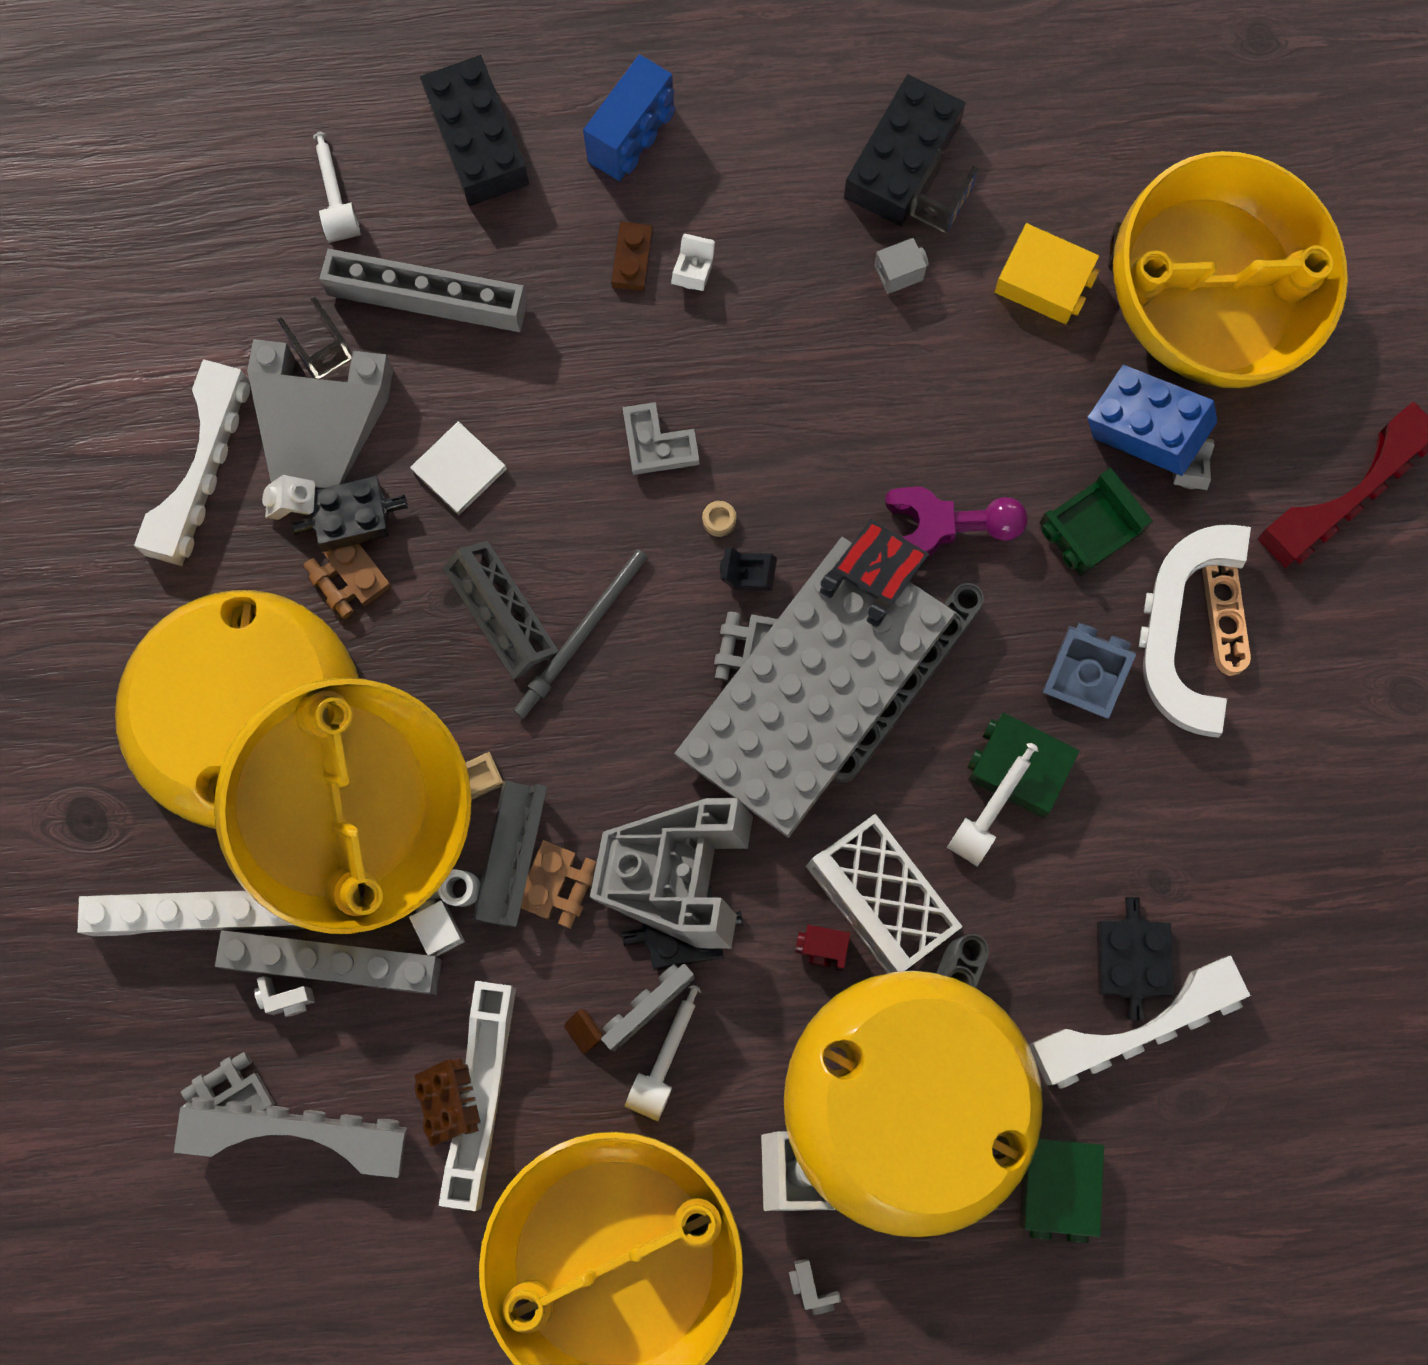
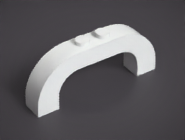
M1216 525L1200 529L1188 535L1177 543L1164 559L1155 581L1153 593H1146L1144 613L1150 614L1148 627H1141L1139 647L1145 648L1143 675L1147 691L1157 709L1169 721L1195 734L1220 737L1223 732L1227 698L1198 694L1187 688L1176 673L1174 656L1185 582L1194 572L1207 566L1218 565L1243 568L1247 560L1251 527Z

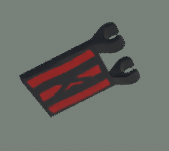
M870 519L833 569L823 577L820 584V593L827 598H832L842 581L846 580L877 599L868 610L867 622L874 627H879L893 604L928 559L929 553Z

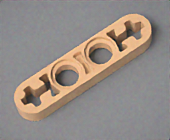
M1218 565L1202 568L1215 663L1223 674L1235 676L1248 667L1251 659L1238 568L1221 566V576L1212 578V576L1219 572ZM1218 584L1227 585L1232 591L1231 599L1227 601L1218 599L1215 596L1214 587ZM1223 617L1232 618L1237 625L1236 632L1233 634L1224 633L1219 627V620ZM1238 639L1239 642H1236L1232 649L1234 656L1240 657L1241 661L1233 667L1231 661L1225 660V657L1231 651L1230 643L1222 645V642H1232Z

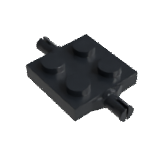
M377 476L315 490L314 511L311 513V517L291 521L294 535L314 530L322 552L388 537L387 520L389 512L408 509V502L405 494L385 499L381 493Z
M711 886L708 887L707 898H713ZM741 911L735 912L737 914L735 926H744ZM644 923L642 924L643 929L622 932L624 947L645 943L651 955L653 971L667 969L673 964L678 967L683 964L689 965L724 958L723 949L697 948Z
M1125 897L1126 919L1097 922L1099 994L1118 995L1128 999V1020L1144 1021L1143 999L1151 996L1174 995L1171 923L1150 922L1140 919V897Z

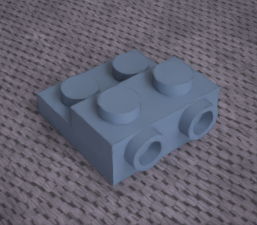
M1080 622L1077 628L1069 625L1044 686L1043 693L1109 719L1136 653L1129 649L1131 643L1124 639L1111 636L1110 640L1107 641L1097 637L1098 630Z

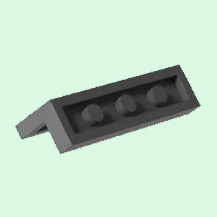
M485 541L457 549L442 569L512 679L515 680L523 677L534 664L555 657L559 650L490 543ZM482 553L489 564V568L479 564L474 555ZM493 581L504 587L507 592L506 596L496 591L492 585ZM511 609L522 615L525 620L524 624L514 619L510 613ZM529 637L537 640L542 646L543 651L536 653L529 642Z
M507 780L503 782L472 920L503 927L517 926L547 786L540 784L527 786Z

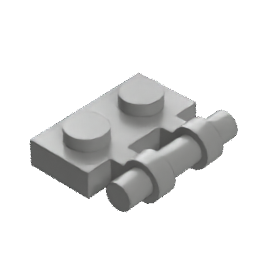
M727 612L726 622L721 625L720 629L722 642L719 654L715 655L714 666L717 668L714 679L727 682L730 669L739 670L778 619L751 614L749 627L739 626L741 617L739 613ZM739 639L746 641L743 657L733 656L735 642Z
M245 1051L234 1058L229 1056L220 1062V1067L205 1076L200 1074L192 1079L191 1085L181 1090V1094L186 1102H191L192 1098L196 1097L215 1100L214 1105L229 1107L230 1102H245L252 1104L251 1110L266 1111L267 1106L275 1105L258 1073H253L247 1078H243L241 1070L252 1064L249 1055ZM228 1079L232 1087L215 1096L212 1088Z

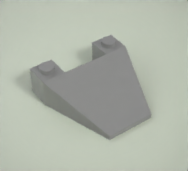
M253 339L247 372L271 483L282 475L312 480L315 482V489L343 484L388 402L393 368L387 355L353 351L348 382L292 376L295 357L287 343Z
M705 798L604 831L590 898L694 947L731 949L737 914L722 898H707L715 849H748L753 820L752 814L739 798Z

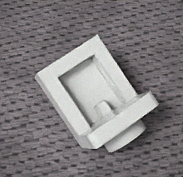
M684 234L681 240L680 254L672 273L671 284L704 291L712 269L715 241Z
M282 475L267 485L262 498L263 505L266 506L265 518L279 520L290 512L306 515L313 513L315 482Z
M265 976L257 978L259 987L254 990L255 998L259 1008L264 1009L267 1014L275 1015L284 1012L285 1017L293 1016L307 1011L305 1005L315 1002L312 988L302 986L276 995L271 978Z

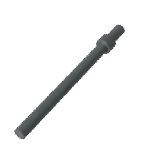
M639 549L635 551L539 677L535 676L527 686L528 692L513 710L515 714L524 719L540 698L544 699L552 689L551 683L647 560L648 556Z

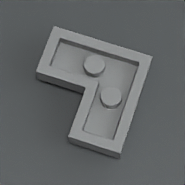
M656 402L622 407L633 475L700 465L694 429L661 434Z

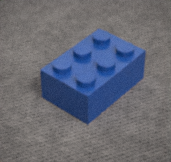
M640 54L636 57L583 129L588 163L619 182L626 173L630 174L635 169L643 149H648L652 146L657 136V130L663 123L667 124L675 112L672 73Z
M1122 365L1088 416L1093 439L1180 476L1184 475L1218 422L1214 400L1126 365Z

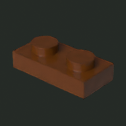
M620 221L611 280L612 288L645 291L653 225Z

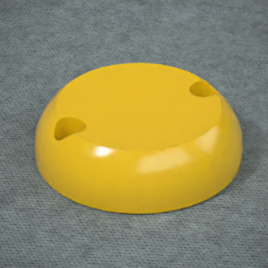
M1220 151L1196 155L1172 165L1159 174L1139 194L1128 210L1118 232L1113 257V275L1117 299L1128 326L1140 344L1168 369L1187 379L1220 388L1256 386L1294 371L1314 356L1327 342L1339 321L1346 299L1348 275L1344 246L1337 226L1327 208L1318 196L1290 171L1269 160L1241 152Z
M231 590L195 599L177 608L159 621L140 641L126 664L120 679L115 707L116 733L121 752L137 781L156 802L170 812L192 823L216 829L214 800L219 771L227 750L248 720L270 701L301 685L323 679L359 678L356 667L337 634L317 615L288 598L254 590ZM327 703L330 722L332 723L335 710L333 705Z
M344 677L323 679L301 685L281 694L255 713L238 732L227 750L219 771L214 800L215 827L220 848L230 870L244 890L258 904L288 923L311 931L329 934H352L371 931L407 916L424 904L439 889L455 866L467 837L471 815V789L466 763L457 742L440 718L420 700L405 691L376 681ZM327 703L334 706L335 715L332 723L330 722ZM360 883L364 884V896L362 901L360 899L358 884Z
M891 972L870 977L853 984L837 994L808 1023L796 1044L785 1080V1124L790 1145L807 1180L820 1196L840 1213L874 1231L894 1236H939L963 1229L993 1212L1009 1197L1027 1171L1038 1144L1042 1125L1043 1101L1041 1081L1031 1049L1019 1027L1006 1011L978 989L957 979L932 972ZM835 1048L836 1050H838L839 1054L830 1049ZM825 1058L837 1063L840 1067L830 1069L826 1064ZM992 1148L1000 1152V1155L996 1154L993 1156Z
M600 1132L583 1135L557 1144L540 1154L525 1166L504 1190L488 1220L481 1245L479 1261L480 1291L490 1328L500 1347L514 1365H705L715 1354L727 1335L740 1299L743 1279V1255L739 1231L731 1208L715 1182L694 1160L675 1147L657 1139L635 1133ZM692 1214H702V1216L686 1223L688 1217ZM708 1223V1228L703 1234L695 1235L691 1233V1231ZM519 1300H529V1302L516 1308ZM536 1309L535 1316L532 1319L526 1320L520 1317Z

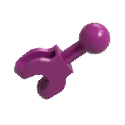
M924 487L892 489L885 495V504L890 512L910 515L917 522L918 528L916 531L902 538L929 553V557L941 545L954 543L956 532L986 530L997 540L1010 541L1019 537L1027 526L1028 516L1026 509L1018 500L1010 497L995 499L987 506L986 510L954 512V501H942Z

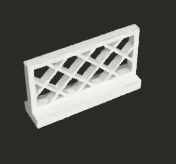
M876 814L872 815L826 850L818 853L806 865V868L886 973L906 971L963 927ZM871 826L881 837L880 849L861 846L862 833ZM856 838V845L847 844ZM886 844H887V846L890 848L891 851L885 850V849H886ZM839 849L855 851L853 869L839 867L831 855ZM860 852L879 855L877 873L858 870ZM885 857L897 858L903 865L902 877L883 874ZM908 873L910 874V876H911L913 879H908V878H907ZM846 875H852L851 881ZM857 876L876 879L874 897L862 896L856 889ZM882 881L901 884L899 902L880 899ZM906 885L920 887L924 892L923 906L905 903ZM930 902L934 905L935 908L929 907ZM868 903L874 904L873 910L868 905ZM879 905L898 908L896 926L885 925L878 918ZM904 909L923 912L921 930L902 927ZM928 914L941 915L950 928L942 934L927 932ZM890 932H895V939ZM901 934L920 937L919 951L910 958L900 947ZM926 938L934 939L925 946Z

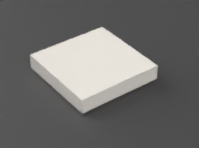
M457 422L410 467L411 471L458 515L507 470L506 465L460 422Z

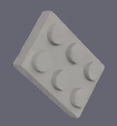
M675 964L669 967L658 978L661 985L652 993L645 989L630 1003L634 1007L631 1012L624 1018L620 1014L616 1015L603 1027L606 1034L601 1040L610 1050L616 1052L695 980L694 974L685 964L679 968Z

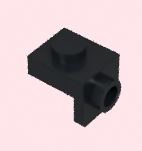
M726 548L724 558L720 563L721 580L735 590L772 591L777 557L771 553H740L734 548Z

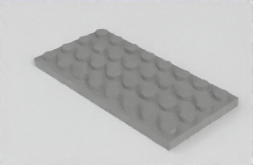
M844 537L839 539L674 753L678 759L729 796L739 798L747 809L788 838L925 658L956 614L955 611L911 582L893 604L879 627H874L867 622L868 610L877 599L846 580L842 581L832 598L823 596L820 593L821 580L833 569L852 544Z

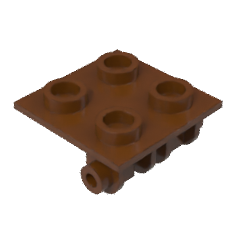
M463 1058L447 1059L414 1075L416 1080L415 1094L421 1103L424 1117L423 1130L429 1139L430 1147L462 1134L467 1135L479 1131L478 1124L481 1123L477 1105L462 1108V1105L475 1102L476 1098L460 1099V1094L474 1090L473 1086L458 1088V1086L471 1083L468 1064L464 1065Z

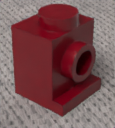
M807 925L805 933L798 932L795 953L809 957L808 963L816 966L829 967L830 962H836L835 970L842 971L845 966L850 932Z

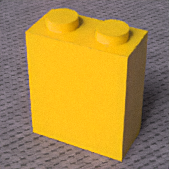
M1026 223L1001 272L994 293L1067 325L1071 315L1078 316L1085 303L1086 297L1081 296L1085 286L1092 288L1100 272L1099 269L1095 268L1099 255Z

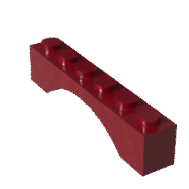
M1414 401L1411 402L1378 433L1376 451L1371 466L1358 486L1345 495L1327 503L1289 508L1266 528L1257 539L1285 569L1294 561L1299 565L1302 564L1315 552L1311 546L1320 539L1323 543H1326L1340 530L1336 526L1340 520L1345 518L1350 522L1364 509L1360 504L1368 496L1375 500L1389 487L1385 483L1387 479L1392 475L1399 479L1413 466L1409 461L1416 454L1423 458L1428 453V415Z

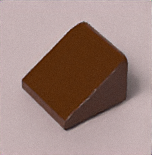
M581 1008L564 1025L566 1031L583 1054L602 1042L601 1038L604 1035L586 1009Z

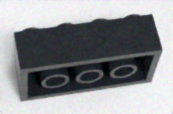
M482 55L420 76L425 96L468 206L530 185L525 163Z
M907 74L848 175L844 198L902 227L914 206V203L911 202L914 191L939 150L937 166L961 124L966 102Z

